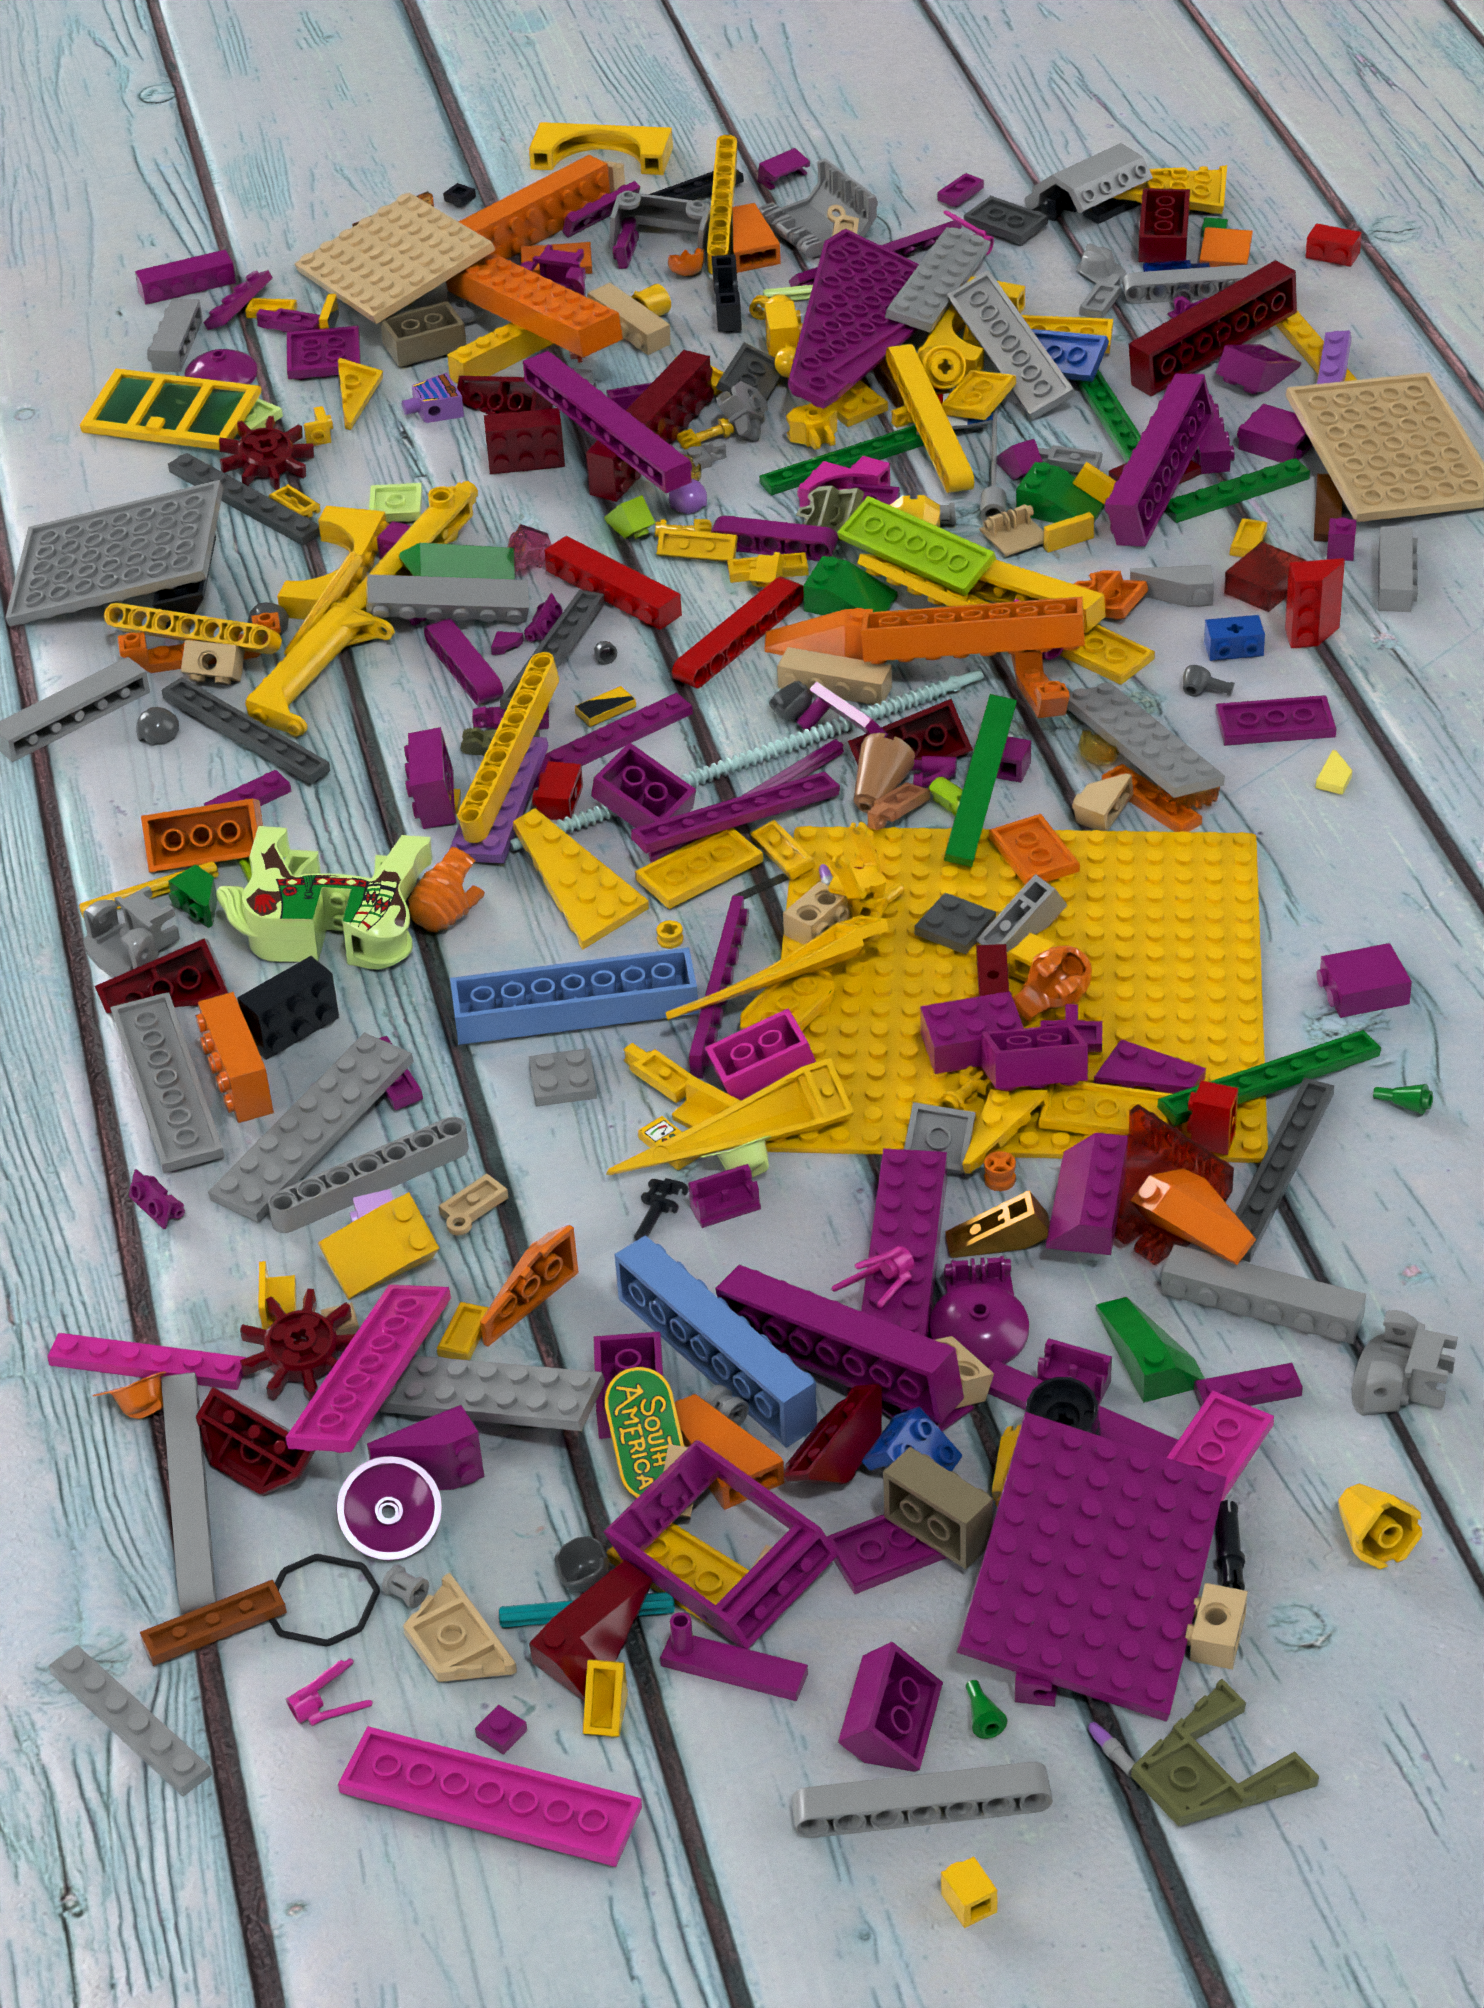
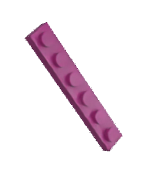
M65 1333L57 1334L47 1356L49 1366L141 1378L162 1371H166V1374L161 1377L195 1372L198 1385L238 1390L244 1376L240 1360L246 1358L243 1356Z

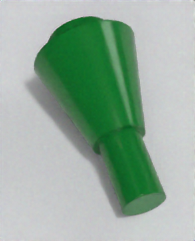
M1427 1084L1396 1087L1394 1089L1375 1087L1373 1098L1393 1101V1103L1423 1115L1426 1109H1431L1433 1092L1429 1090Z
M977 1680L967 1682L965 1687L971 1699L973 1733L982 1739L996 1737L1007 1726L1008 1720L1006 1715L984 1694Z

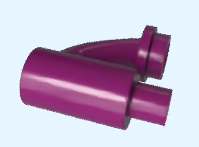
M922 756V760H914L915 763L911 770L921 771L920 774H914L913 785L928 788L938 777L946 779L956 777L957 757Z

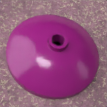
M215 349L193 359L186 367L184 375L185 377L251 384L257 376L258 369L256 361L244 352L233 349ZM213 389L211 394H227L235 391Z
M968 1284L949 1291L936 1303L930 1316V1336L933 1340L953 1336L989 1368L994 1360L1006 1364L1023 1350L1029 1336V1318L1022 1303L1007 1290L990 1284Z
M394 1456L374 1458L358 1466L346 1478L340 1489L337 1501L338 1523L347 1541L360 1553L383 1561L404 1559L423 1549L436 1533L442 1510L439 1490L427 1471L408 1459ZM383 1509H393L395 1512L394 1517L390 1519L385 1518L382 1515Z

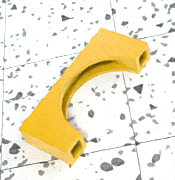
M540 122L529 147L530 167L536 170H553L561 160L575 153L606 149L624 152L636 158L641 164V174L664 175L673 150L672 128Z
M971 276L967 282L971 281L976 277ZM997 281L1021 314L1025 308V286ZM951 304L940 322L935 326L933 332L928 334L924 345L919 347L917 355L928 346L947 344L957 348L964 356L966 362L965 376L970 370H984V348L971 345L956 335L966 324ZM943 360L942 364H938V369H941L943 374H945L946 370H950V365L946 364V360Z
M325 506L318 519L321 541L339 545L349 552L358 553L363 559V562L336 602L343 603L367 576L369 568L373 567L375 556L379 552L377 537L389 525V522H386L385 511ZM337 570L309 580H285L277 595L279 606L286 610L289 618L305 620Z

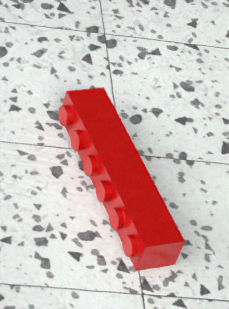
M568 536L563 537L544 550L547 572L584 591L604 594V601L659 630L682 616L680 593Z

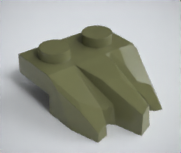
M832 485L817 487L808 494L810 505L800 507L796 516L805 519V522L802 523L804 525L828 527L837 533L862 503L864 492L859 488L838 490Z

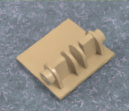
M1024 504L1014 508V511L1009 509L1007 513L1003 511L1000 514L989 516L983 522L984 527L979 528L1005 556L1036 547L1044 541V531L1030 519V516L1034 514L1033 508L1030 505Z

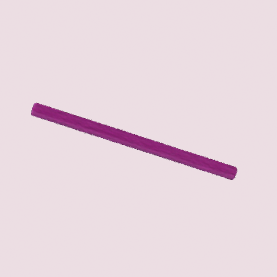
M833 739L742 796L804 778L844 752L843 743ZM700 838L660 849L656 852H650L648 854L649 861L652 863Z

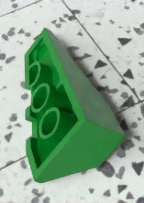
M1128 1297L1096 1304V1311L1143 1403L1194 1390L1195 1381L1205 1379L1194 1357Z

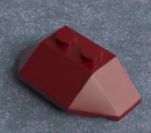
M880 1385L854 1386L848 1392V1396L838 1402L819 1421L786 1463L784 1478L787 1482L822 1485L845 1484L854 1478L855 1471L861 1465L862 1459L882 1434V1388Z
M214 1387L211 1388L196 1415L209 1463L262 1496L300 1479L316 1451L288 1449L285 1437L289 1433V1429Z

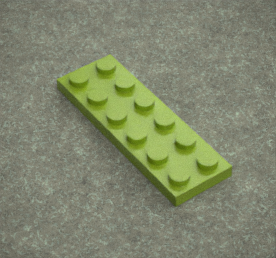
M870 496L866 497L837 532L840 540L964 596L969 593L996 560L994 551Z

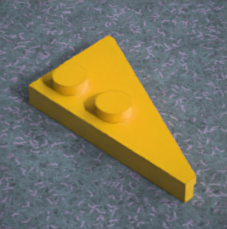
M339 358L338 372L345 429L351 430L382 381L383 370Z
M990 1090L962 1163L964 1172L971 1174L973 1170L979 1168L984 1163L985 1154L995 1145L1001 1148L1017 1133L1021 1126H1024L1032 1119L1030 1112L1039 1104L1046 1106L1050 1102L1048 1090Z

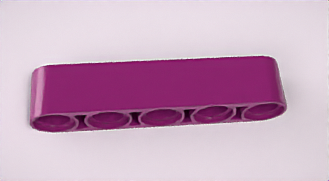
M726 515L716 519L710 532L737 535L736 552L770 556L774 555V552L781 554L805 552L807 560L819 561L822 556L832 557L838 543V534L828 527Z
M450 618L424 627V636L427 644L476 705L502 697L504 690L500 678Z

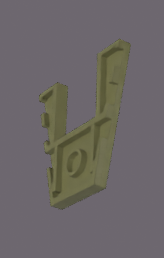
M1223 1679L1216 1683V1688L1208 1696L1204 1695L1195 1704L1194 1710L1185 1719L1181 1718L1173 1726L1172 1732L1164 1740L1159 1739L1132 1766L1131 1777L1178 1826L1307 1790L1318 1785L1319 1775L1295 1751L1244 1781L1237 1783L1196 1741L1199 1737L1245 1712L1246 1702Z

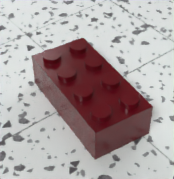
M1143 188L1138 262H1145L1147 264L1169 263L1172 265L1186 263L1190 189Z

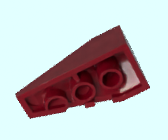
M459 375L457 389L462 395V402L485 414L491 415L553 408L552 403L525 383L524 377Z
M952 699L881 727L888 734L886 738L893 740L894 737H898L906 742L915 753L914 760H922V756L958 757L973 751ZM867 733L848 741L857 766L861 744L864 738L868 736Z
M205 938L95 986L107 1014L112 1013L110 1008L112 1006L167 992L171 996L174 1007L198 1005L199 1001L229 993L218 960L209 940Z
M624 1560L555 1615L530 1641L532 1663L585 1702L587 1660L616 1662L621 1648L623 1649L627 1642V1635L633 1621L638 1617L649 1592L652 1578L628 1561Z

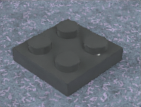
M945 892L914 926L915 935L966 955L977 943L976 939L996 918V911Z

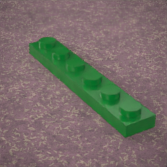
M1297 458L1289 459L1249 474H1243L1231 480L1222 481L1182 496H1176L1170 499L1164 512L1175 523L1182 522L1309 480L1310 470Z

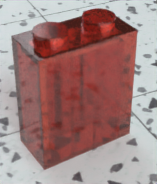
M1261 542L1225 571L1224 593L1270 612L1287 597L1289 563L1306 561V559Z

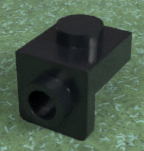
M1058 185L1051 195L1046 197L1044 208L1047 210L1048 220L1056 221L1063 210L1077 212L1069 192Z

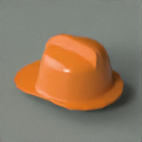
M166 1371L145 1377L128 1386L100 1392L92 1396L110 1393L127 1416L136 1419L147 1417L163 1408L160 1377L166 1374Z

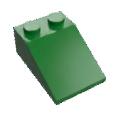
M1034 462L1016 489V508L1024 504L1030 505L1034 511L1030 518L1051 523H1057L1088 512L1094 516L1095 523L1105 505L1072 484L1076 477L1061 467L1050 465L1046 462Z
M831 556L821 557L803 585L804 612L819 615L855 608L873 609V612L889 611L898 597L897 591L854 564Z

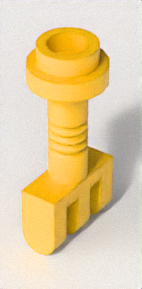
M721 418L718 419L717 426L696 434L690 428L678 433L676 439L681 447L686 450L693 446H701V442L721 434L724 438L730 437V434L734 433V428L728 419Z
M661 519L660 521H655V537H659L660 528L710 533L712 523L707 519H694L693 525L677 526L666 524V519Z
M969 1066L960 1074L959 1084L963 1086L956 1092L947 1091L943 1094L939 1106L964 1110V1101L973 1092L976 1091L986 1096L994 1088V1085L987 1078L985 1072L980 1070L976 1073L977 1069Z

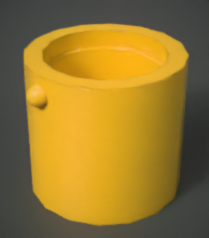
M653 284L639 292L635 291L631 296L659 317L671 310L670 296L660 284Z

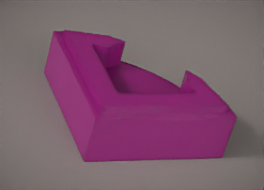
M497 631L491 646L492 655L505 654L507 649L518 648L524 641L523 633Z

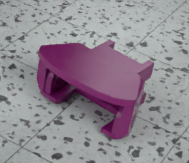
M548 244L540 256L532 258L533 262L525 261L520 265L533 272L539 263L541 276L586 297L585 268L580 267V262L584 257L583 249H578L576 253L553 250V246Z

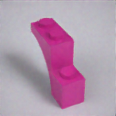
M862 456L851 468L823 461L800 484L797 491L800 507L810 505L808 494L817 487L832 485L838 490L847 489L849 483L890 486V463Z

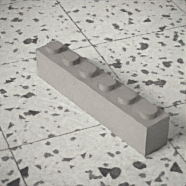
M370 574L367 576L366 612L379 618L401 617L403 619H412L416 617L428 618L430 620L450 618L457 621L476 619L484 622L506 620L511 623L527 620L529 610L528 580Z
M126 657L1 720L0 752L10 761L14 762L150 693L146 670L131 658Z
M1175 1244L1162 1270L1161 1294L1354 1344L1364 1318L1366 1293L1241 1261L1238 1265H1235L1217 1255Z

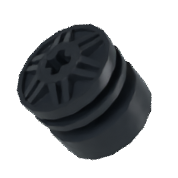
M1055 1377L1043 1381L1032 1390L1027 1399L1026 1412L1095 1435H1101L1098 1402L1094 1392L1084 1382L1072 1377Z

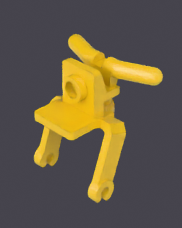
M852 822L848 831L864 862V868L850 867V862L845 856H841L838 863V857L834 856L830 866L836 873L828 886L829 893L847 896L848 904L852 906V917L859 916L863 908L866 907L870 908L869 916L881 918L888 904L901 895L905 887L902 883H896L885 891L886 878L883 874L879 873L880 860L867 833L868 828L865 823L859 822L856 829V823Z

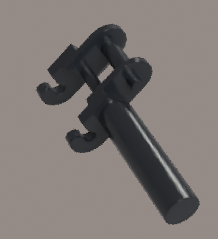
M665 1178L664 1181L651 1179L648 1182L650 1190L641 1195V1200L643 1203L650 1205V1208L634 1235L636 1241L645 1235L649 1236L662 1212L668 1213L670 1207H672V1212L677 1213L679 1209L678 1204L665 1197L671 1194L678 1195L680 1189H682V1194L686 1195L689 1188L685 1183Z

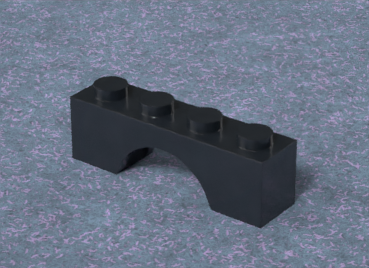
M735 254L711 256L718 332L742 330Z

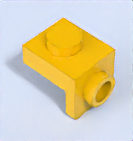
M323 406L314 407L315 421L303 425L306 444L313 443L316 446L332 443L330 430L333 429L331 415H326Z

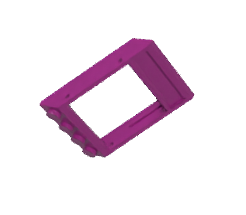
M696 1440L603 1531L622 1560L628 1561L652 1578L653 1583L736 1645L748 1649L839 1555L821 1527L700 1440ZM717 1478H720L790 1530L714 1605L644 1551Z

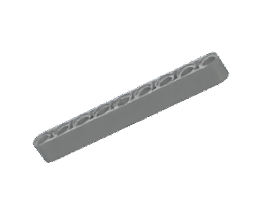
M195 1372L161 1377L177 1591L181 1614L189 1613L217 1601L204 1446L201 1428L196 1420V1415L200 1409V1400Z

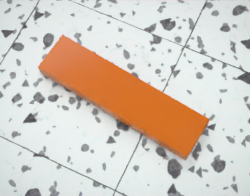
M1120 764L1102 775V780L1126 773L1132 775L1134 794L1129 802L1174 832H1190L1202 824V816L1124 764Z

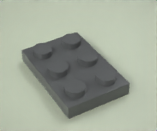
M990 196L966 213L964 220L994 236L1011 240L1013 243L1022 244L1048 224V215Z
M744 342L718 381L716 388L722 392L728 391L732 395L731 388L742 381L757 388L767 400L781 375L775 368L774 357Z

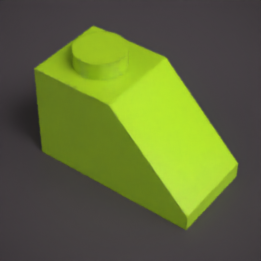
M643 495L621 503L604 517L606 523L625 539L633 535L635 539L641 538L650 533L648 529L655 524Z

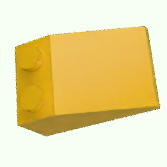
M409 1192L379 1206L318 1242L322 1253L348 1300L433 1259L440 1249Z

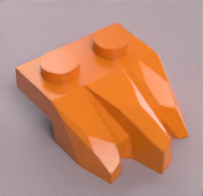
M1113 570L1090 573L1089 577L1091 580L1074 583V585L1103 593L1105 598V618H1113L1115 620L1125 618L1149 590L1146 581L1123 580L1121 571Z

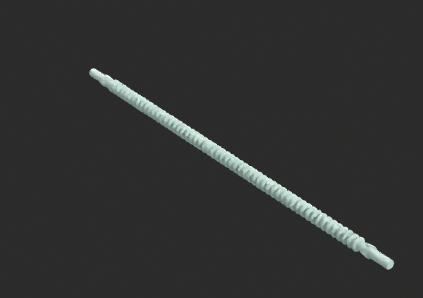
M981 669L958 677L952 675L944 682L938 680L936 684L930 683L929 687L924 685L922 689L917 688L915 692L911 690L909 694L903 693L902 697L895 696V700L889 698L888 703L883 700L881 705L875 703L874 708L868 706L867 710L862 708L860 711L874 721L877 718L881 720L884 715L889 717L891 713L897 714L898 710L903 712L905 708L910 709L912 705L916 707L919 703L924 704L926 700L930 702L932 697L938 699L939 695L944 697L946 692L960 691L962 686L979 681L984 678ZM840 716L839 721L834 718L832 723L826 721L825 726L818 724L817 728L812 726L810 731L805 729L803 733L797 732L796 736L791 734L789 739L783 737L782 741L777 739L775 744L769 742L768 746L761 745V749L755 747L754 752L747 750L746 754L741 752L739 757L733 755L732 760L726 758L725 762L719 760L718 765L712 763L710 768L705 765L703 770L700 768L696 769V773L694 771H690L689 775L684 773L681 779L691 786L698 787L699 783L704 785L706 780L712 782L713 777L718 780L720 775L726 777L728 772L734 774L735 769L740 772L742 767L745 769L749 768V764L751 766H755L756 762L761 764L763 759L769 761L771 756L773 758H777L778 754L783 756L785 751L791 753L792 748L797 751L799 746L805 748L806 743L808 745H812L813 741L818 743L820 738L826 740L828 736L832 738L835 733L840 735L842 731L848 732L849 728L854 730L856 726ZM601 804V808L596 805L594 810L588 808L586 813L580 811L579 816L572 814V818L566 816L564 821L558 819L555 825L565 833L566 831L573 833L574 828L579 831L581 826L587 828L589 823L595 825L596 820L603 822L604 818L609 820L611 815L614 817L618 815ZM519 838L510 840V849L512 851L524 848Z

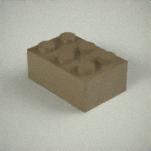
M448 301L392 315L380 322L383 345L398 367L410 366L423 360H433L438 356L449 354L457 350V348L467 345L465 325Z
M909 1447L883 1471L884 1517L964 1569H967L985 1552L993 1525V1498L984 1490L972 1486L957 1473L948 1471L934 1462L930 1456L921 1454L912 1447Z

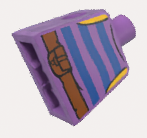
M447 373L413 384V398L402 400L404 414L408 415L418 412L425 423L464 417L462 395Z

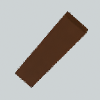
M1317 473L1314 541L1328 542L1330 518L1338 519L1342 517V497L1329 474Z

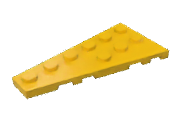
M1227 165L1219 166V170H1208L1207 166L1199 167L1197 171H1188L1184 167L1149 169L1153 177L1151 180L1113 197L1118 200L1125 199L1142 203L1143 188L1190 189L1189 210L1204 211L1210 214H1223Z
M536 808L513 821V830L525 851L531 855L533 865L537 872L540 871L543 876L545 886L560 912H563L567 918L568 926L572 932H575L582 950L649 909V900Z

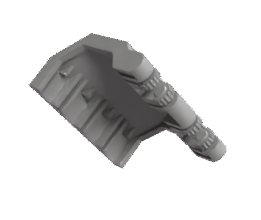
M1119 143L1063 169L1033 186L1032 193L1025 197V204L1031 210L1045 204L1046 197L1050 196L1058 185L1069 192L1078 213H1081L1147 182L1153 177L1143 156L1124 144Z
M826 158L817 161L818 182L808 198L784 207H779L772 202L758 208L768 225L781 237L790 242V244L796 245L797 249L808 258L821 255L824 241L832 237L834 223L827 218V211L831 205H840L844 208L846 215L859 218L857 234L862 237L865 236L877 218L878 201L876 196ZM832 212L835 217L840 216L839 212Z

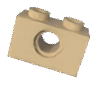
M185 640L181 672L188 675L189 680L196 682H205L206 678L215 679V683L231 685V681L240 682L245 650L237 645ZM216 657V666L209 670V661Z
M1205 1583L1202 1597L1198 1596V1598L1194 1599V1604L1196 1605L1193 1618H1196L1195 1625L1188 1624L1185 1636L1188 1639L1187 1646H1191L1190 1661L1233 1670L1246 1617L1248 1591Z

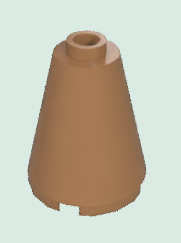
M873 733L865 737L861 744L853 800L858 809L865 813L872 809L875 800L896 789L914 766V751L906 742L898 737H894L891 740L884 738L885 733Z

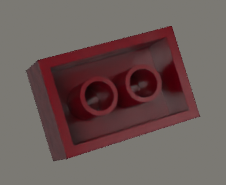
M558 408L484 415L490 474L565 467L562 426Z

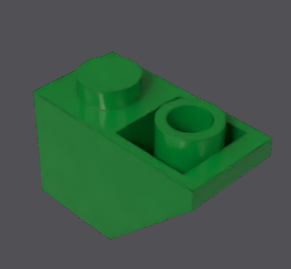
M195 864L168 881L171 892L169 898L176 908H181L194 921H199L207 928H210L214 923L217 905L214 877Z

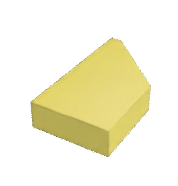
M1332 750L1316 779L1315 788L1343 795L1352 778V769L1336 750Z

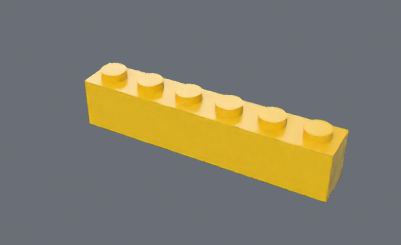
M510 322L447 354L450 378L458 384L459 375L491 376L554 343Z
M995 560L969 591L974 596L995 603L1014 602L1015 599L1029 601L1082 597L1084 627L1087 633L1106 617L1103 593L999 560Z

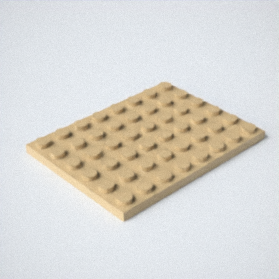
M409 192L400 195L390 205L382 206L374 215L361 219L351 229L343 230L335 239L322 243L320 248L314 252L304 254L294 264L298 272L329 293L336 294L338 299L375 324H378L495 251V248L490 240Z
M1430 372L1287 387L1285 395L1353 519L1357 520L1356 522L1484 507V462Z

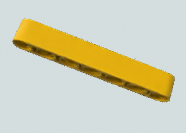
M112 603L108 605L104 612V619L108 625L129 633L145 632V635L180 641L192 640L237 645L245 651L263 654L276 653L280 649L282 642L280 635L276 631L258 624L122 603ZM123 613L122 620L118 622L119 615ZM147 616V621L142 626V621ZM171 620L170 627L166 629L167 622ZM195 624L194 631L190 633L191 626ZM219 627V633L214 637V631ZM244 631L243 638L238 641V635ZM268 634L267 642L262 645L263 638Z

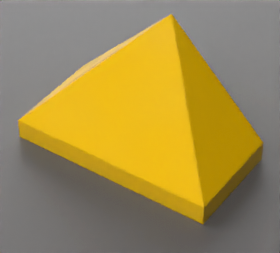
M587 1660L583 1734L620 1736L628 1697L625 1662Z

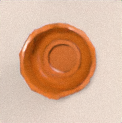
M697 248L692 255L687 250H684L681 255H669L668 257L669 269L682 276L697 274L704 264V250L701 248Z

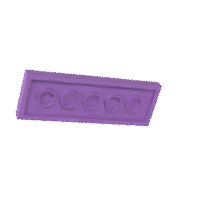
M533 737L488 836L478 843L467 842L464 839L459 824L450 848L453 846L466 852L476 862L505 863L511 847L510 840L514 839L516 834L513 830V821L523 815L549 746L546 737Z

